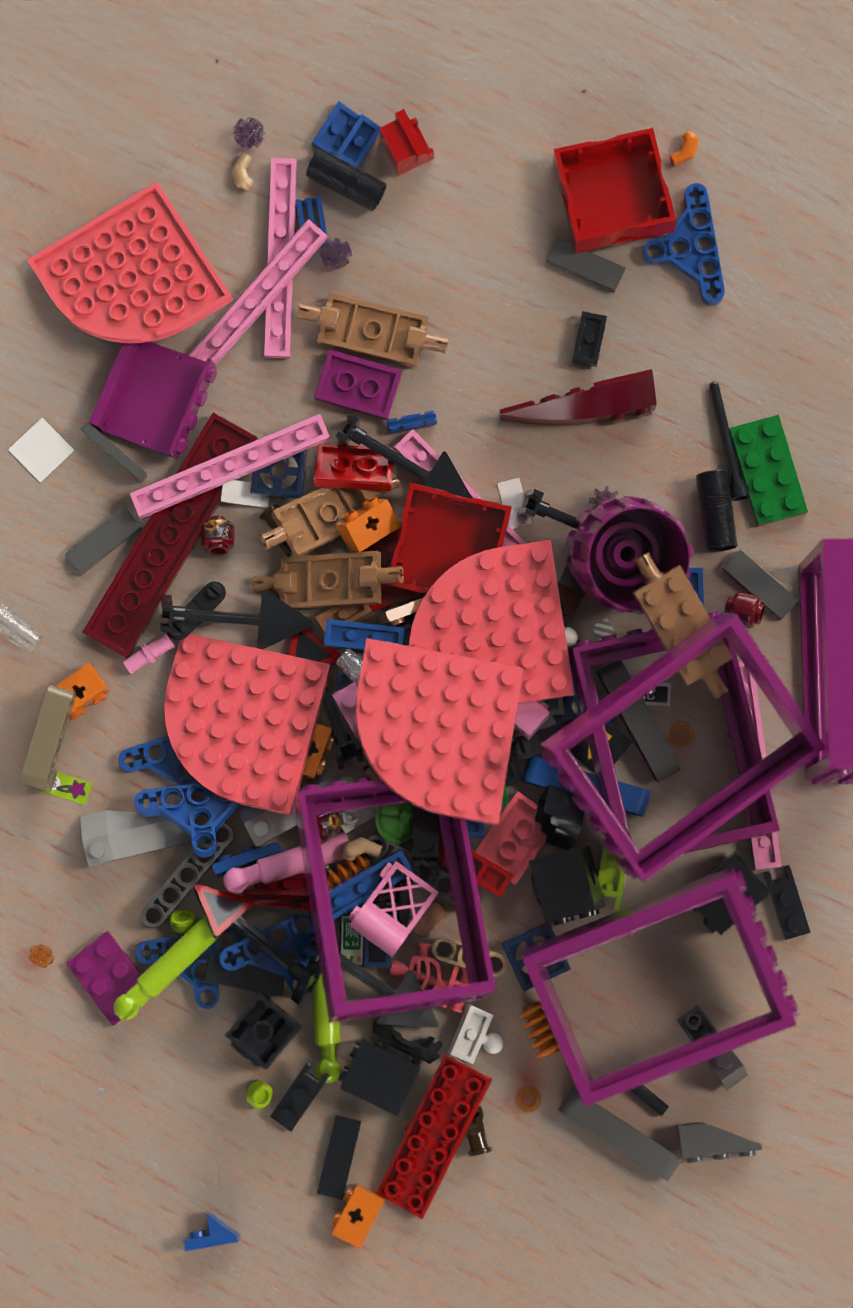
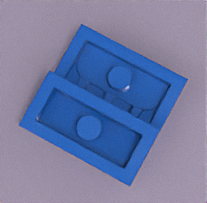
M338 101L311 145L317 149H325L357 168L379 135L380 126L365 115H358Z

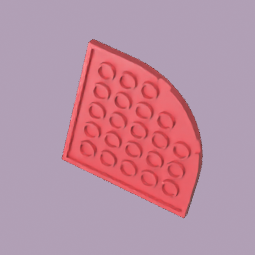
M155 182L27 259L53 303L72 324L90 335L112 342L145 343L170 337L191 327L234 301L158 182Z
M551 540L485 550L458 562L438 578L423 598L412 624L409 646L523 668L518 704L574 696Z
M189 634L186 638L179 641L166 688L164 704L167 733L178 759L197 782L215 795L241 805L292 816L294 801L299 791L332 666L322 662Z
M367 638L356 694L355 715L361 746L374 771L393 792L421 809L444 816L497 825L502 804L523 668Z

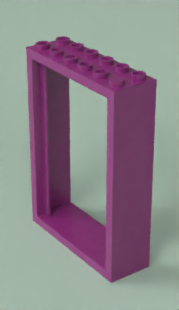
M853 538L822 539L799 564L803 713L827 747L805 763V780H812V785H826L838 780V784L847 785L853 784Z
M711 612L708 615L713 620L719 613ZM642 628L628 631L627 635L617 638L616 634L601 637L600 641L593 644L591 640L575 643L576 646L572 648L568 655L581 714L599 702L591 667L666 651L653 628L647 632H643ZM726 637L722 639L733 659L718 667L717 673L729 690L725 694L722 693L720 697L729 729L727 737L731 738L741 776L760 762L762 755L737 654ZM603 725L587 737L601 797L631 838L605 725ZM770 790L747 806L752 826L706 836L683 854L780 831ZM615 855L617 866L619 869L620 867L618 865V862L620 861V858Z
M728 613L719 614L540 744L544 749V752L541 753L543 758L550 766H554L560 772L557 775L559 781L565 788H569L574 792L575 795L572 799L579 809H584L590 815L587 819L589 824L596 832L599 831L606 838L602 841L611 854L614 853L620 858L618 862L619 867L627 876L630 875L632 879L637 878L642 882L647 881L827 748L737 614ZM726 637L793 737L638 850L569 750L645 694L651 695L653 693L652 689Z
M368 777L356 779L355 783L352 784L336 781L329 783V787L318 788V785L302 787V790L298 791L294 807L329 1023L475 1001L490 997L496 991L466 819L439 814L452 888L449 894L454 900L468 984L347 1003L316 815L408 803L410 801L393 792L382 780L371 781Z
M734 866L526 948L522 957L585 1107L797 1025L796 1016H799L798 1006L793 995L788 996L786 993L789 990L786 977L782 970L777 971L775 967L778 966L775 951L772 945L767 946L765 943L768 940L765 927L761 920L756 921L754 917L757 916L755 903L751 895L746 897L744 893L747 890L746 882L741 871L736 872ZM723 897L771 1012L593 1080L546 966L622 936L628 935V937L633 936L632 932Z

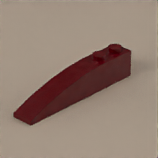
M650 369L593 383L594 386L589 390L580 389V387L573 388L564 397L552 394L540 399V403L536 405L535 401H528L503 408L499 411V417L503 421L551 426L583 425L612 420V423H619L627 420V416L637 415L638 418L651 415L657 406L653 372Z

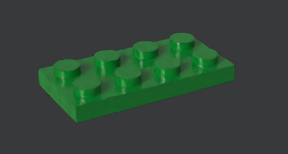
M779 415L729 428L745 485L749 488V500L757 527L806 514L808 509Z

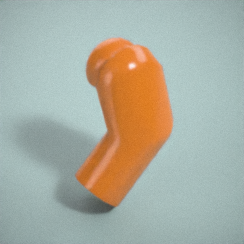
M691 131L685 132L682 135V149L669 156L674 167L695 156L699 144L698 136Z

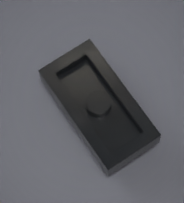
M582 311L572 358L573 363L597 367L607 316Z

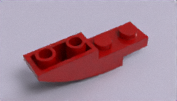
M440 832V857L438 862L448 867L443 837ZM471 850L477 884L501 897L514 874Z

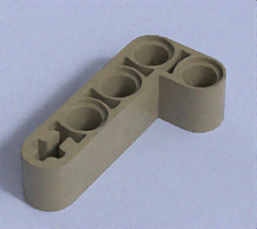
M49 685L21 772L20 783L49 792L52 790L57 776L55 765L74 706L76 692Z

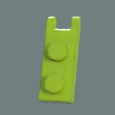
M604 845L598 879L603 896L616 898L614 908L620 910L626 874L621 868L618 869L615 854H611Z

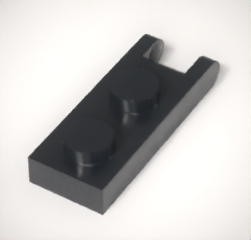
M790 865L784 866L786 877L772 880L770 871L764 872L784 940L811 933Z
M309 1060L270 1115L272 1119L290 1132H292L330 1077V1075L325 1073L319 1080L307 1072L313 1064Z

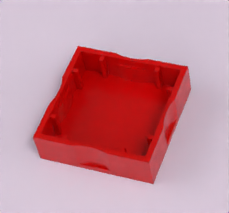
M653 128L617 135L604 141H588L554 149V166L575 253L675 232L676 217L669 189L662 175L661 157Z
M410 483L398 541L391 567L402 566L404 574L400 575V577H404L402 583H387L386 585L427 594L438 578L458 562L479 552L502 547L512 506L477 498L457 496L447 491Z

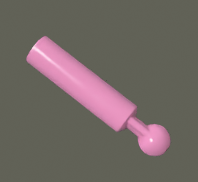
M345 832L339 833L326 843L321 844L324 865L344 859L342 855L343 847L349 842ZM301 846L258 859L255 865L243 869L231 868L223 878L225 888L232 893H241L248 886L260 882L266 885L305 872Z

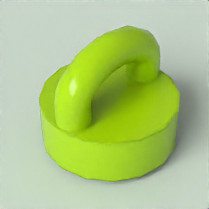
M189 909L176 910L169 918L172 931L178 935H184L196 924L195 913Z
M258 1079L253 1080L246 1092L248 1104L257 1109L266 1107L273 1095L271 1086Z

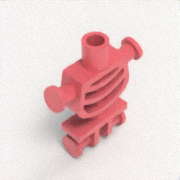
M418 942V956H412L410 965L394 960L389 973L390 976L403 979L407 971L412 970L417 981L423 983L421 986L422 991L427 985L434 987L433 989L453 987L454 984L458 986L468 984L466 969L463 968L461 970L464 972L461 982L455 980L459 970L457 966H454L450 981L442 979L440 964L437 960L428 958L429 949L433 945ZM420 960L425 961L426 973L421 972ZM429 962H432L437 967V977L430 975ZM415 963H417V970H414ZM465 1002L455 1003L449 1009L464 1014L463 1007Z

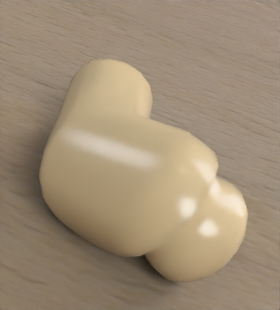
M242 152L232 169V177L238 188L247 191L253 185V180L248 178L246 171L253 158Z
M359 837L345 844L342 855L348 861L355 860L356 856L363 853L378 858L383 846L366 838Z

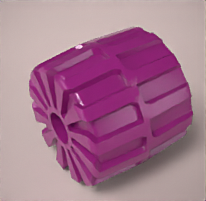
M633 496L597 501L598 507L590 511L587 509L580 513L575 519L579 523L577 531L571 530L567 536L566 547L571 551V555L567 557L569 572L576 579L580 589L597 604L621 613L644 614L633 593L642 588L646 580L634 560L649 552L659 573L663 572L664 574L680 566L687 579H689L691 574L689 572L690 558L693 556L692 544L687 542L684 534L685 528L681 522L657 503ZM624 547H629L631 551L630 556L622 560L620 557L621 550Z

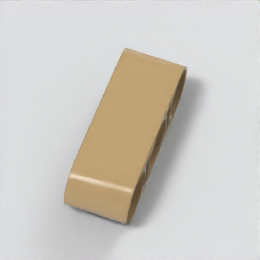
M444 937L435 941L432 951L438 960L465 968V963L462 961L463 951L460 941ZM440 942H448L451 945L452 952L449 956L441 957L438 955L436 949ZM489 951L490 958L497 957L502 962L501 970L493 972V976H500L506 970V959L499 953Z

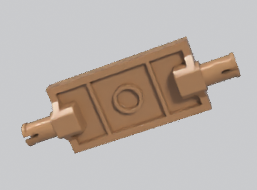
M329 293L326 306L319 308L300 302V309L297 311V319L316 322L320 326L318 344L412 367L417 366L420 351H423V348L445 354L449 342L447 337L427 334L428 316Z
M394 473L392 474L391 490L400 487L399 480H393L397 477ZM322 487L273 510L271 515L278 527L259 535L261 544L265 542L266 544L263 547L265 550H268L286 541L295 558H298L342 537L336 524L343 520L342 516L352 510L357 511L364 507L363 503L373 497L380 499L383 494L389 491Z
M379 551L309 555L295 558V556L281 557V568L274 575L253 577V582L258 583L253 584V589L255 592H260L263 589L267 591L275 590L279 593L280 599L294 609L381 604V584L402 583L404 577H400V575L404 574L402 566L381 568V552Z
M649 552L634 560L646 581L644 582L645 585L635 591L633 595L666 652L673 649L711 621L680 566L663 574V572L659 573ZM721 639L678 670V673L685 685H690L698 679H703L713 699L722 696V693L725 694L729 691L717 673L718 667L733 659V656L723 639Z

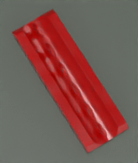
M445 1053L376 1192L377 1195L420 1219L424 1218L490 1087L491 1077Z

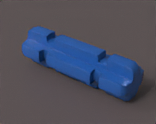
M435 411L424 412V415L418 413L403 416L399 420L397 418L388 419V432L393 434L398 433L402 429L403 431L423 428V425H427V427L437 424Z

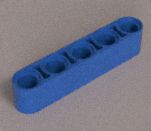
M537 757L528 758L522 782L544 789L550 784L574 793L569 788H565L559 781L557 775L560 772L558 769L550 766L544 759ZM585 772L600 794L596 774ZM618 781L625 812L644 817L651 791Z

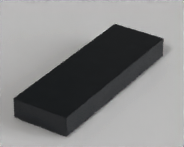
M208 955L204 982L282 996L283 976L250 964L237 970H226L219 964V957ZM224 959L225 963H230L232 966L235 965L234 960Z
M336 1115L317 1194L343 1200L362 1121Z

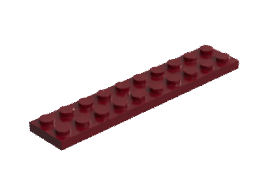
M212 412L177 473L254 442L258 438ZM223 485L151 515L82 631L83 634L125 658H129L161 604V594H167L200 538L202 524L210 520L220 504Z

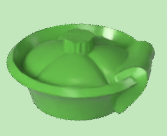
M411 802L375 807L376 827L386 841H391L395 844H405L413 840V804Z

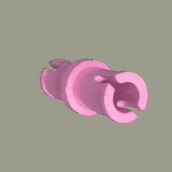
M165 633L149 645L144 644L141 646L142 649L123 660V663L132 675L151 662L153 664L156 662L157 657L174 648L175 645L168 634Z

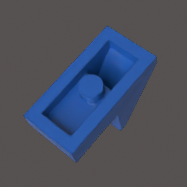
M208 1212L209 1234H206L205 1230L190 1232V1237L184 1240L185 1251L235 1243L240 1240V1234L214 1214Z

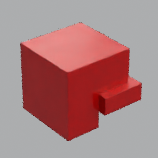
M405 109L395 113V121L379 128L380 142L398 176L434 159V151L432 148H429L418 127V120L416 117L410 120Z

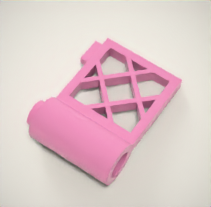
M397 861L393 865L388 862L379 875L383 878L363 907L356 906L348 917L352 921L349 925L351 928L391 957H393L439 893ZM396 869L406 875V887L392 889L391 876ZM410 879L413 880V881H414L415 883H417L418 885H412V886H411ZM388 882L389 889L382 890L385 884ZM422 887L431 894L425 903L414 904L411 889ZM408 890L410 905L395 907L393 892ZM390 892L392 908L380 909L372 903L378 894ZM415 907H421V909H420V910L418 911V913L415 915V909H414V908H415ZM411 908L413 920L406 928L397 921L396 910ZM393 911L394 918L385 912Z

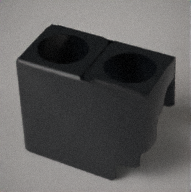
M549 784L540 796L535 821L542 825L541 831L547 835L546 842L548 844L570 850L580 836L585 811L584 809L580 810L572 799L575 795L574 793Z

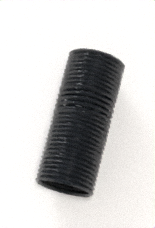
M322 148L315 152L306 170V177L370 210V212L376 209L387 187L384 181L373 177V175L363 170L361 171L358 167L356 168L351 163L340 159V157Z
M711 470L697 474L696 482L700 501L699 507H701L700 515L703 525L705 551L719 552L737 548L738 542L735 532L736 527L733 517L734 512L731 502L728 471Z

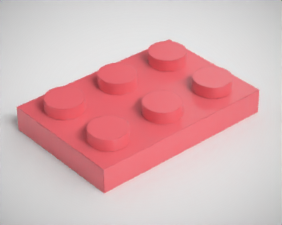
M518 791L500 815L498 824L493 825L475 850L477 854L514 874L510 880V883L514 886L529 867V861L536 857L547 839V835L541 831L542 825L535 821L538 805Z

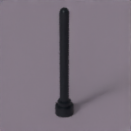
M713 381L709 384V389L731 479L732 501L744 500L750 497L749 488L745 485L744 481H741L718 382Z

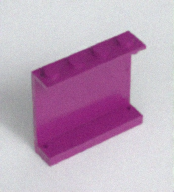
M152 342L122 343L89 424L103 433L179 459L180 454L184 453L187 448V437L190 430H193L197 424L200 406L203 407L207 400L209 384L213 383L217 376V366L210 358H207V361H203Z

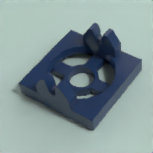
M308 449L292 455L298 468L288 467L283 459L252 473L251 495L266 496L271 499L280 498L282 500L303 497ZM277 463H281L286 467V472L281 477L272 475V467ZM260 473L269 474L273 478L272 489L264 484ZM288 475L297 476L291 486L281 490L283 479Z
M544 922L501 942L523 992L534 987L530 976L520 969L525 967L523 959L521 958L516 961L517 949L523 941H525L527 947L534 945L533 936L545 939L556 936L550 922ZM567 959L554 963L548 971L551 979L571 970Z

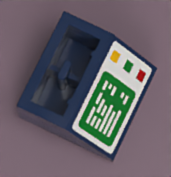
M350 914L341 915L339 953L360 967L391 968L392 957L349 926L352 922L348 919Z

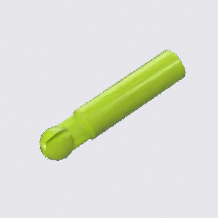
M205 916L137 979L138 983L133 988L116 999L114 1002V1013L121 1020H131L136 1017L139 1009L148 1000L156 998L217 940L213 937Z
M318 954L312 956V961L318 956ZM321 975L313 991L315 1044L320 1047L321 1060L317 1063L315 1071L319 1079L327 1073L330 1077L326 1083H333L337 1081L342 1070L340 1063L336 1060L335 1046L341 1043L340 1022L329 1023Z

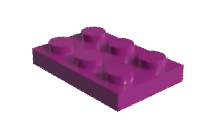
M329 350L314 399L387 421L401 380L402 370Z
M107 931L66 962V964L111 1025L115 1026L121 1019L114 1013V1002L118 997L126 994L138 983L137 979L142 974L112 934Z

